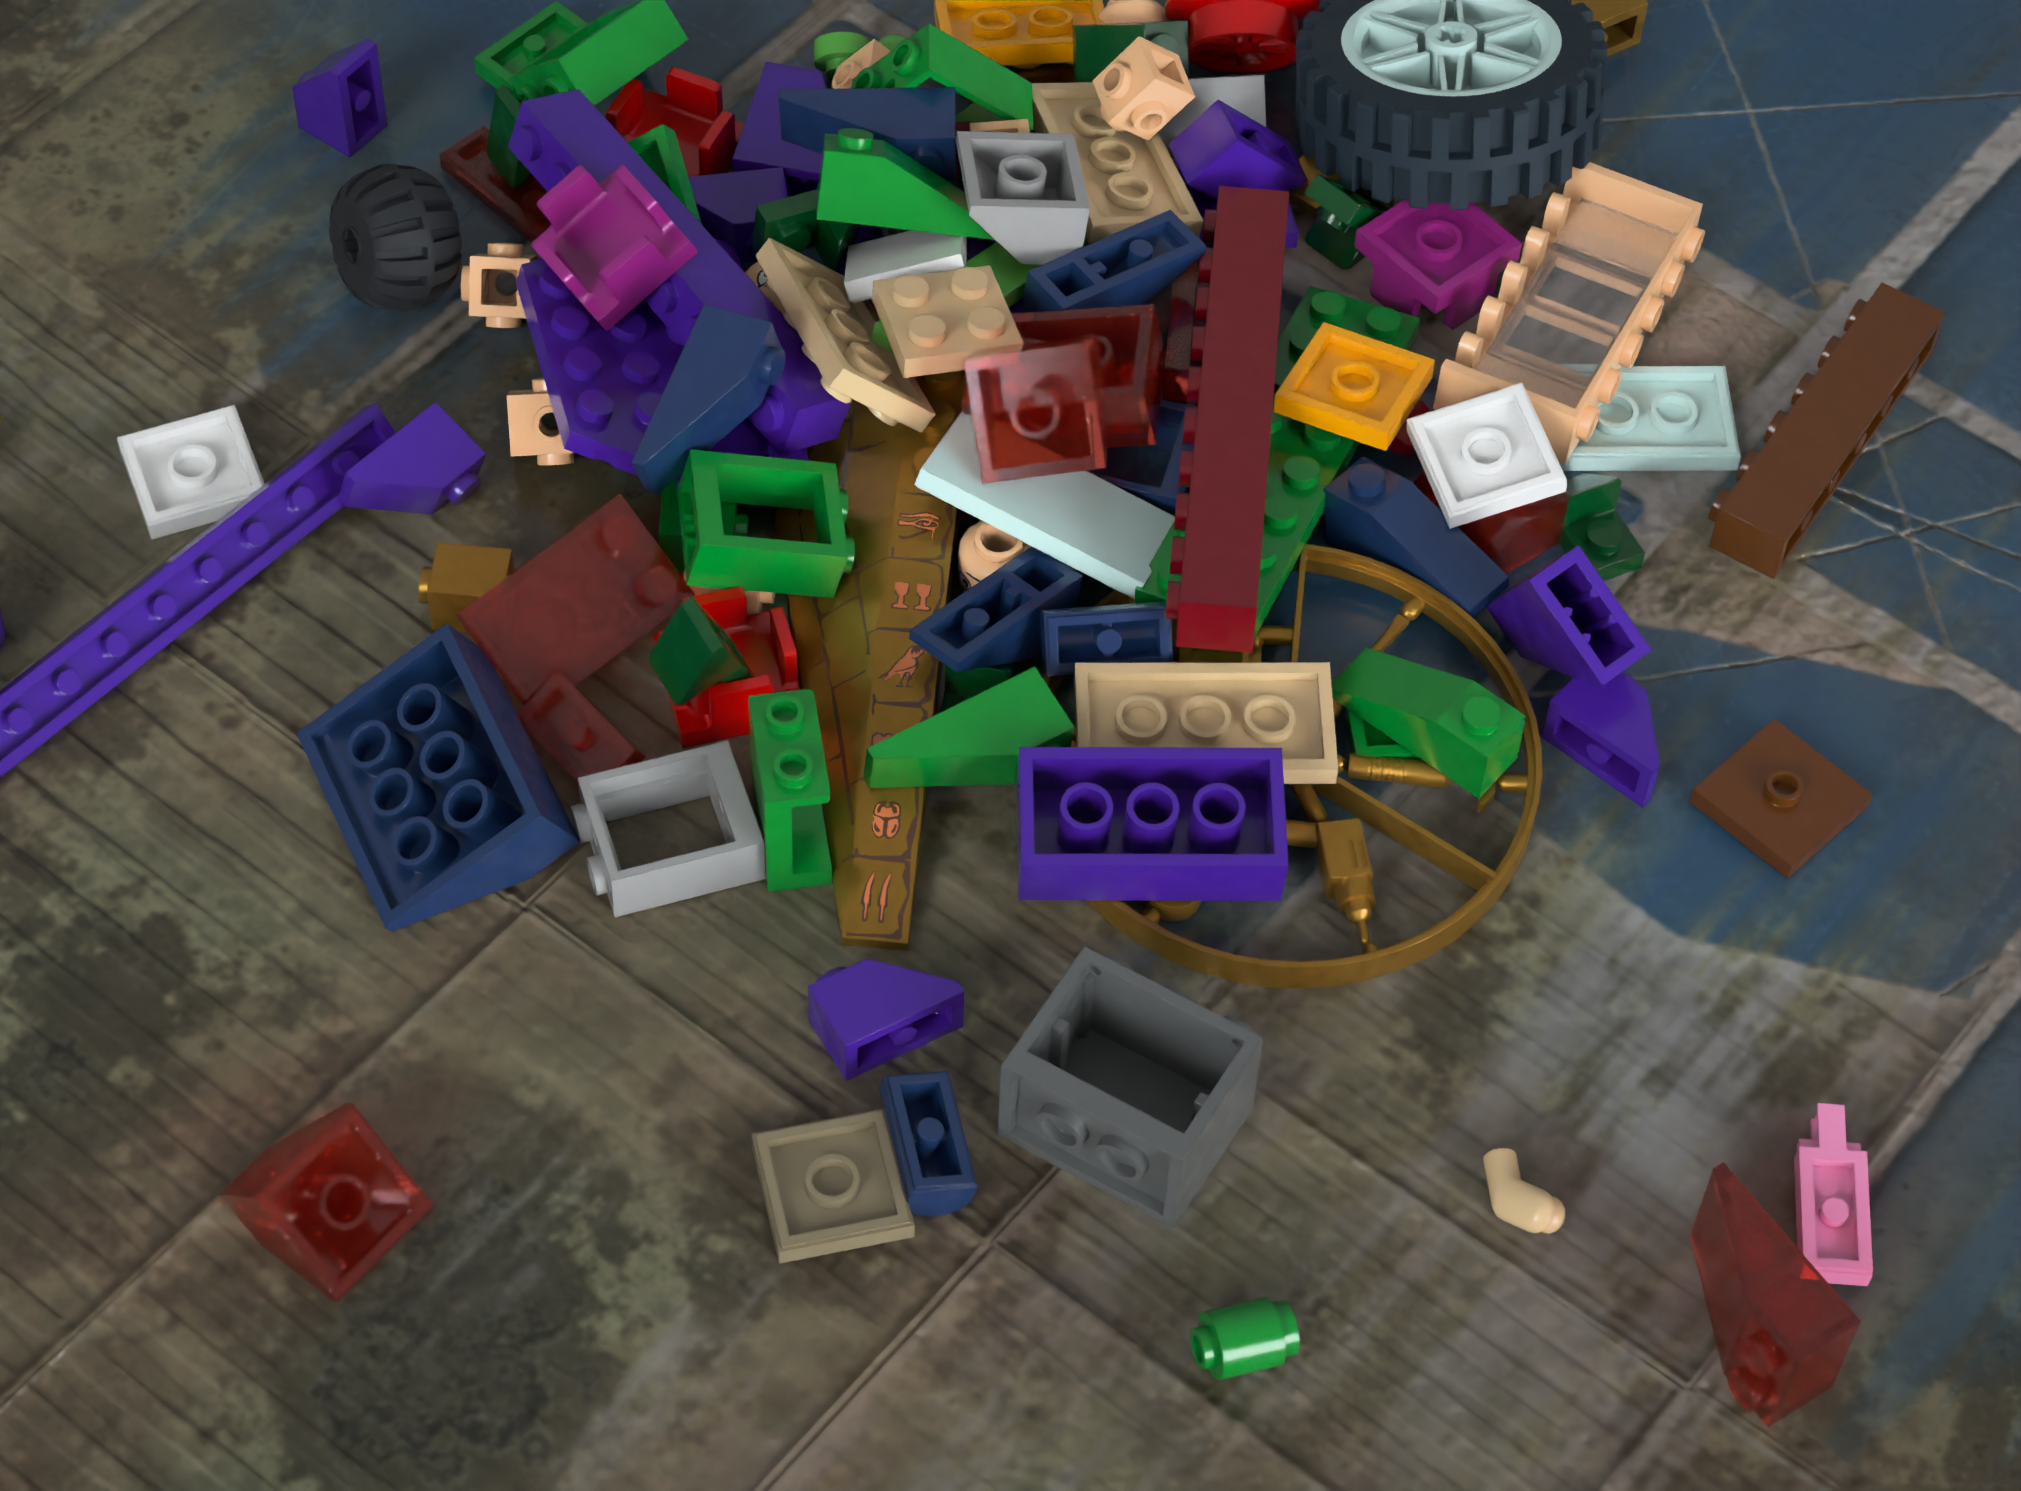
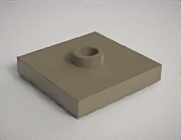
M885 1108L751 1134L752 1149L779 1264L915 1237V1225L910 1205L907 1201Z

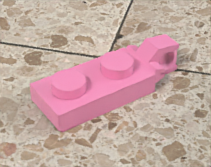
M1817 1103L1815 1118L1810 1120V1139L1798 1140L1797 1152L1794 1157L1798 1280L1868 1286L1873 1276L1867 1151H1861L1860 1143L1846 1142L1845 1105Z

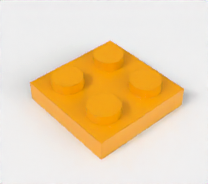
M1323 322L1276 392L1273 412L1386 451L1433 378L1435 359Z

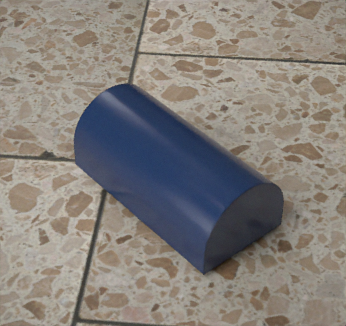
M1166 601L1041 610L1040 637L1046 675H1073L1075 663H1173L1171 620L1165 619Z
M939 1071L883 1076L879 1090L911 1212L919 1216L933 1217L949 1214L963 1208L973 1199L978 1186L949 1072Z

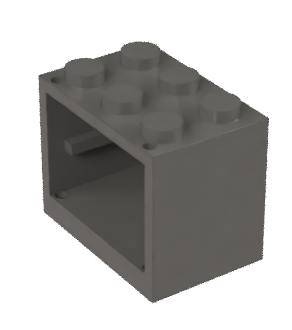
M1084 946L1001 1064L998 1136L1174 1229L1253 1109L1263 1037L1255 1034L1241 1020L1231 1016L1222 1017L1195 1003L1181 989L1174 986H1162L1135 972L1124 960L1112 955L1104 956Z

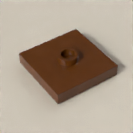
M1773 719L1694 787L1689 802L1788 879L1867 809L1873 794L1784 725Z

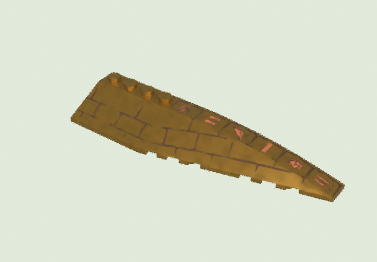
M978 368L914 377L936 414L922 433L900 422L896 426L888 425L878 419L866 405L852 400L837 439L805 448L809 461L836 463L839 489H844L848 493V513L844 524L845 535L852 536L855 544L852 570L849 574L842 573L833 598L787 594L801 689H810L815 695L830 786V801L821 805L831 859L832 883L842 945L908 951L927 787L869 788L863 778L867 748L937 713L943 662L911 641L909 635L910 629L950 603L961 509L918 488L914 484L922 466L962 410L965 408L972 411ZM777 507L775 515L777 539L817 543L813 510Z

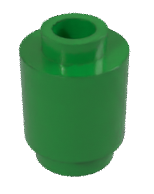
M1268 1297L1202 1311L1199 1314L1198 1327L1192 1328L1190 1331V1344L1197 1366L1201 1370L1208 1369L1217 1381L1281 1366L1284 1364L1286 1357L1297 1355L1300 1348L1298 1326L1290 1305L1285 1300L1272 1302Z

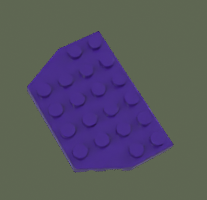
M715 239L743 270L736 248L723 240ZM542 258L522 264L516 285L564 449L590 459L604 460L617 469L637 476L632 460L685 346L644 300L606 332ZM748 417L709 450L712 452L809 461L805 448L781 455ZM682 474L675 479L676 481H679V483H680Z

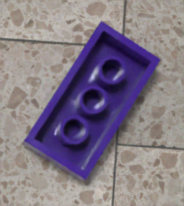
M1019 747L1016 776L1018 900L1281 901L1289 866L1282 748Z

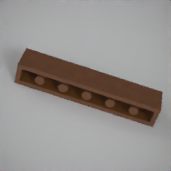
M1883 282L1868 302L1859 299L1846 320L1844 326L1846 333L1842 338L1833 335L1826 344L1818 361V368H1820L1815 376L1807 372L1800 380L1791 399L1793 406L1790 411L1786 413L1779 410L1772 419L1764 437V442L1766 443L1761 451L1752 448L1747 453L1736 476L1738 483L1733 490L1725 486L1717 495L1708 515V519L1715 522L1709 547L1774 579L1932 354L1946 312Z

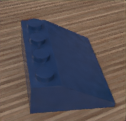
M445 624L297 732L385 928L392 932L528 880L580 843L487 652L449 624Z

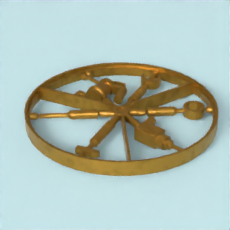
M1305 544L1291 570L1298 571L1293 626H1261L1254 639L1253 653L1177 647V625L1175 620H1171L1172 644L1174 647L1173 663H1261V648L1263 645H1291L1290 662H1297L1305 572L1355 582L1391 595L1404 602V605L1401 607L1400 614H1397L1370 649L1384 652L1409 625L1410 620L1416 619L1422 612L1442 625L1461 641L1484 666L1498 686L1505 701L1526 715L1521 738L1525 774L1503 773L1480 799L1477 798V812L1482 813L1493 802L1495 785L1503 792L1525 794L1517 833L1507 854L1497 869L1493 871L1337 776L1336 784H1289L1310 822L1286 820L1287 845L1315 849L1325 897L1327 899L1336 898L1338 911L1346 915L1349 922L1357 925L1360 941L1365 945L1362 948V955L1334 960L1302 962L1266 960L1236 955L1201 945L1158 925L1160 918L1166 921L1188 919L1197 912L1202 901L1144 900L1147 909L1139 913L1122 900H1086L1114 927L1136 943L1167 960L1196 972L1232 982L1262 987L1294 989L1334 987L1367 981L1399 971L1438 952L1475 925L1504 892L1525 854L1539 804L1542 782V747L1536 717L1528 694L1508 658L1480 624L1454 601L1427 583L1398 568L1344 550ZM1114 590L1095 606L1132 604L1135 599ZM1045 673L1043 680L1053 695L1056 696L1058 688L1066 675L1047 676ZM1333 699L1334 720L1344 709V706ZM1076 726L1071 747H1076ZM1350 753L1347 763L1344 757L1337 754L1338 773L1345 771L1348 767L1347 778L1444 788L1455 783L1421 760L1370 757ZM1315 792L1357 818L1328 821V814ZM1360 819L1478 892L1449 917L1423 933L1383 949L1371 943L1366 923L1372 917L1371 909L1374 908L1376 899L1372 886L1373 871Z

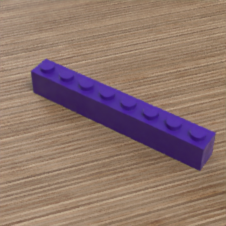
M577 89L522 101L508 147L548 192L579 165L584 166L595 181L600 183L623 164L697 249V254L644 299L653 312L657 314L684 346L704 304L772 322L780 345L785 352L784 370L777 384L769 386L761 406L752 412L748 418L774 448L783 455L837 439L851 402L848 404L843 403L823 388L820 383L823 376L816 364L802 351L801 347L804 342L797 330L785 320L778 308L585 95Z

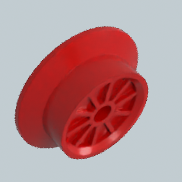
M1166 0L1165 15L1169 21H1188V56L1193 64L1219 73L1259 74L1285 68L1296 61L1297 33L1299 30H1303V20L1311 10L1319 12V2L1322 0Z

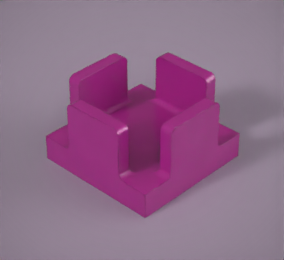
M623 164L600 183L595 181L584 166L579 165L537 202V207L551 222V225L530 245L606 332L698 253L697 249L672 222L658 202Z
M1403 200L1356 230L1354 247L1369 258L1374 265L1370 294L1381 305L1418 318L1421 303L1434 314L1446 308L1443 323L1454 330L1480 313L1488 295L1494 297L1498 274L1506 268L1510 260L1515 262L1519 260L1522 243L1474 203H1468L1467 210H1450V204L1428 203L1427 209L1409 207V200Z

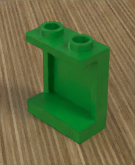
M810 689L748 696L752 790L757 823L764 841L765 876L768 892L832 884V866L821 805L830 801V786L814 692Z

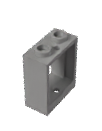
M728 740L578 777L580 804L570 806L573 827L580 840L579 844L589 841L591 843L594 856L587 857V867L592 887L596 896L607 893L614 917L766 879L764 841ZM710 796L726 844L621 870L606 822Z

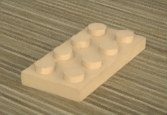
M1093 82L1032 83L1033 128L1035 132L1074 134L1090 207L1085 234L1088 243L1099 241L1168 210H1171L1199 238L1203 219L1159 132L1148 141L1126 130L1120 132L1112 128L1101 115V102Z
M768 238L756 254V258L768 278L765 284L780 299L786 310L783 314L785 320L797 330L804 342L801 347L802 351L818 367L823 376L820 380L823 388L843 403L848 404L853 399L866 405L878 419L888 425L896 426L900 422L922 433L936 414L915 378H903L895 356L871 341L873 324L879 321L880 318L870 301L849 302L844 284L845 276Z
M1330 662L1075 663L1076 747L1282 748L1284 784H1336L1338 759Z

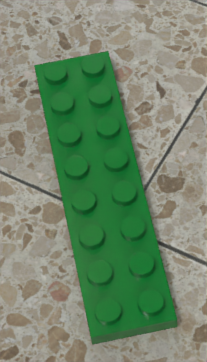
M1309 286L1280 336L1277 345L1254 639L1324 511L1326 493L1323 489L1346 470L1360 444L1358 441L1274 413L1276 392L1323 322L1410 351L1418 337L1420 318L1395 311L1391 308L1347 297L1337 292ZM1174 522L1149 564L1152 572L1143 587L1137 586L1135 588L1134 603L1167 601L1168 581L1181 582L1182 575L1170 574L1173 536L1185 537L1186 531L1174 530Z

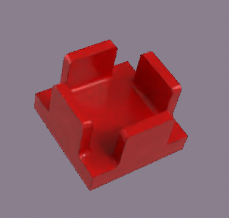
M672 67L666 75L667 96L648 89L643 95L642 81L633 78L625 84L607 109L606 120L626 142L662 124L675 130L688 177L728 173L733 166V156L744 123L736 121L734 113L723 110L722 86L716 81Z
M742 587L692 596L730 635L755 677L712 685L685 704L679 706L674 703L666 690L682 748L750 734L748 696L800 690L797 675V652L782 606L770 608L768 612L747 615V599ZM658 631V634L653 635L654 645L663 631Z

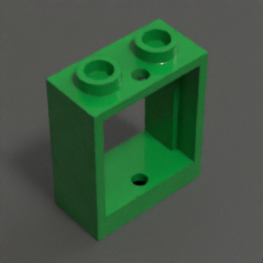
M632 0L606 11L509 78V81L516 90V94L525 100L579 89L595 106L689 39L665 0Z
M930 23L908 39L902 40L892 51L870 67L861 70L852 79L851 89L916 88L928 78H932L948 88H955V92L974 102L956 115V122L973 121V123L1028 119L1030 131L1033 129L1032 83Z
M690 449L677 489L686 585L722 589L742 587L745 591L833 598L842 573L849 574L851 572L855 555L854 539L852 536L845 535L844 524L848 513V493L844 489H839L836 463ZM720 502L813 510L817 543L724 535Z

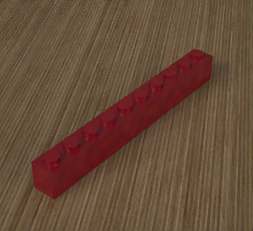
M1219 186L1217 209H1205L1202 242L1213 245V248L1206 247L1205 254L1200 258L1199 282L1210 283V286L1197 287L1195 322H1206V326L1194 325L1191 362H1202V367L1190 366L1187 402L1198 403V408H1185L1183 444L1194 445V450L1181 449L1178 483L1180 487H1190V493L1177 492L1174 530L1186 531L1185 537L1173 536L1170 574L1182 575L1181 582L1168 581L1165 619L1178 620L1177 647L1253 653L1289 191Z

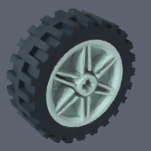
M1322 0L1319 2V12L1311 10L1303 20V30L1298 31L1296 38V136L1300 138V148L1307 158L1315 157V168L1325 176L1337 173L1339 174V184L1353 192L1363 187L1372 191V199L1389 203L1394 197L1409 200V207L1427 209L1428 203L1450 204V210H1467L1468 203L1487 201L1489 207L1508 204V197L1522 194L1526 199L1538 196L1543 193L1544 184L1551 182L1559 186L1571 179L1572 167L1583 169L1592 160V150L1599 148L1602 136L1607 57L1605 30L1601 22L1593 21V11L1583 2L1572 5L1571 0Z

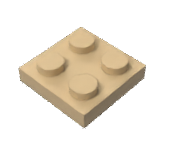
M990 265L873 280L872 301L903 378L1022 362L1024 343Z

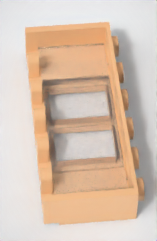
M1591 162L1583 169L1572 167V178L1565 182L1563 195L1553 192L1548 201L1542 229L1531 226L1528 231L1520 263L1510 260L1502 277L1498 299L1490 295L1486 297L1480 311L1476 335L1465 331L1457 348L1455 362L1447 358L1443 362L1433 409L1437 410L1523 383L1558 462L1565 465L1579 440L1588 442L1600 416L1601 408H1598L1600 402L1610 405L1622 378L1620 368L1624 366L1630 369L1633 366L1644 338L1641 333L1643 330L1650 333L1653 332L1663 310L1664 296L1672 298L1678 289L1685 269L1684 262L1693 263L1696 259L1705 236V230L1697 228L1703 204Z

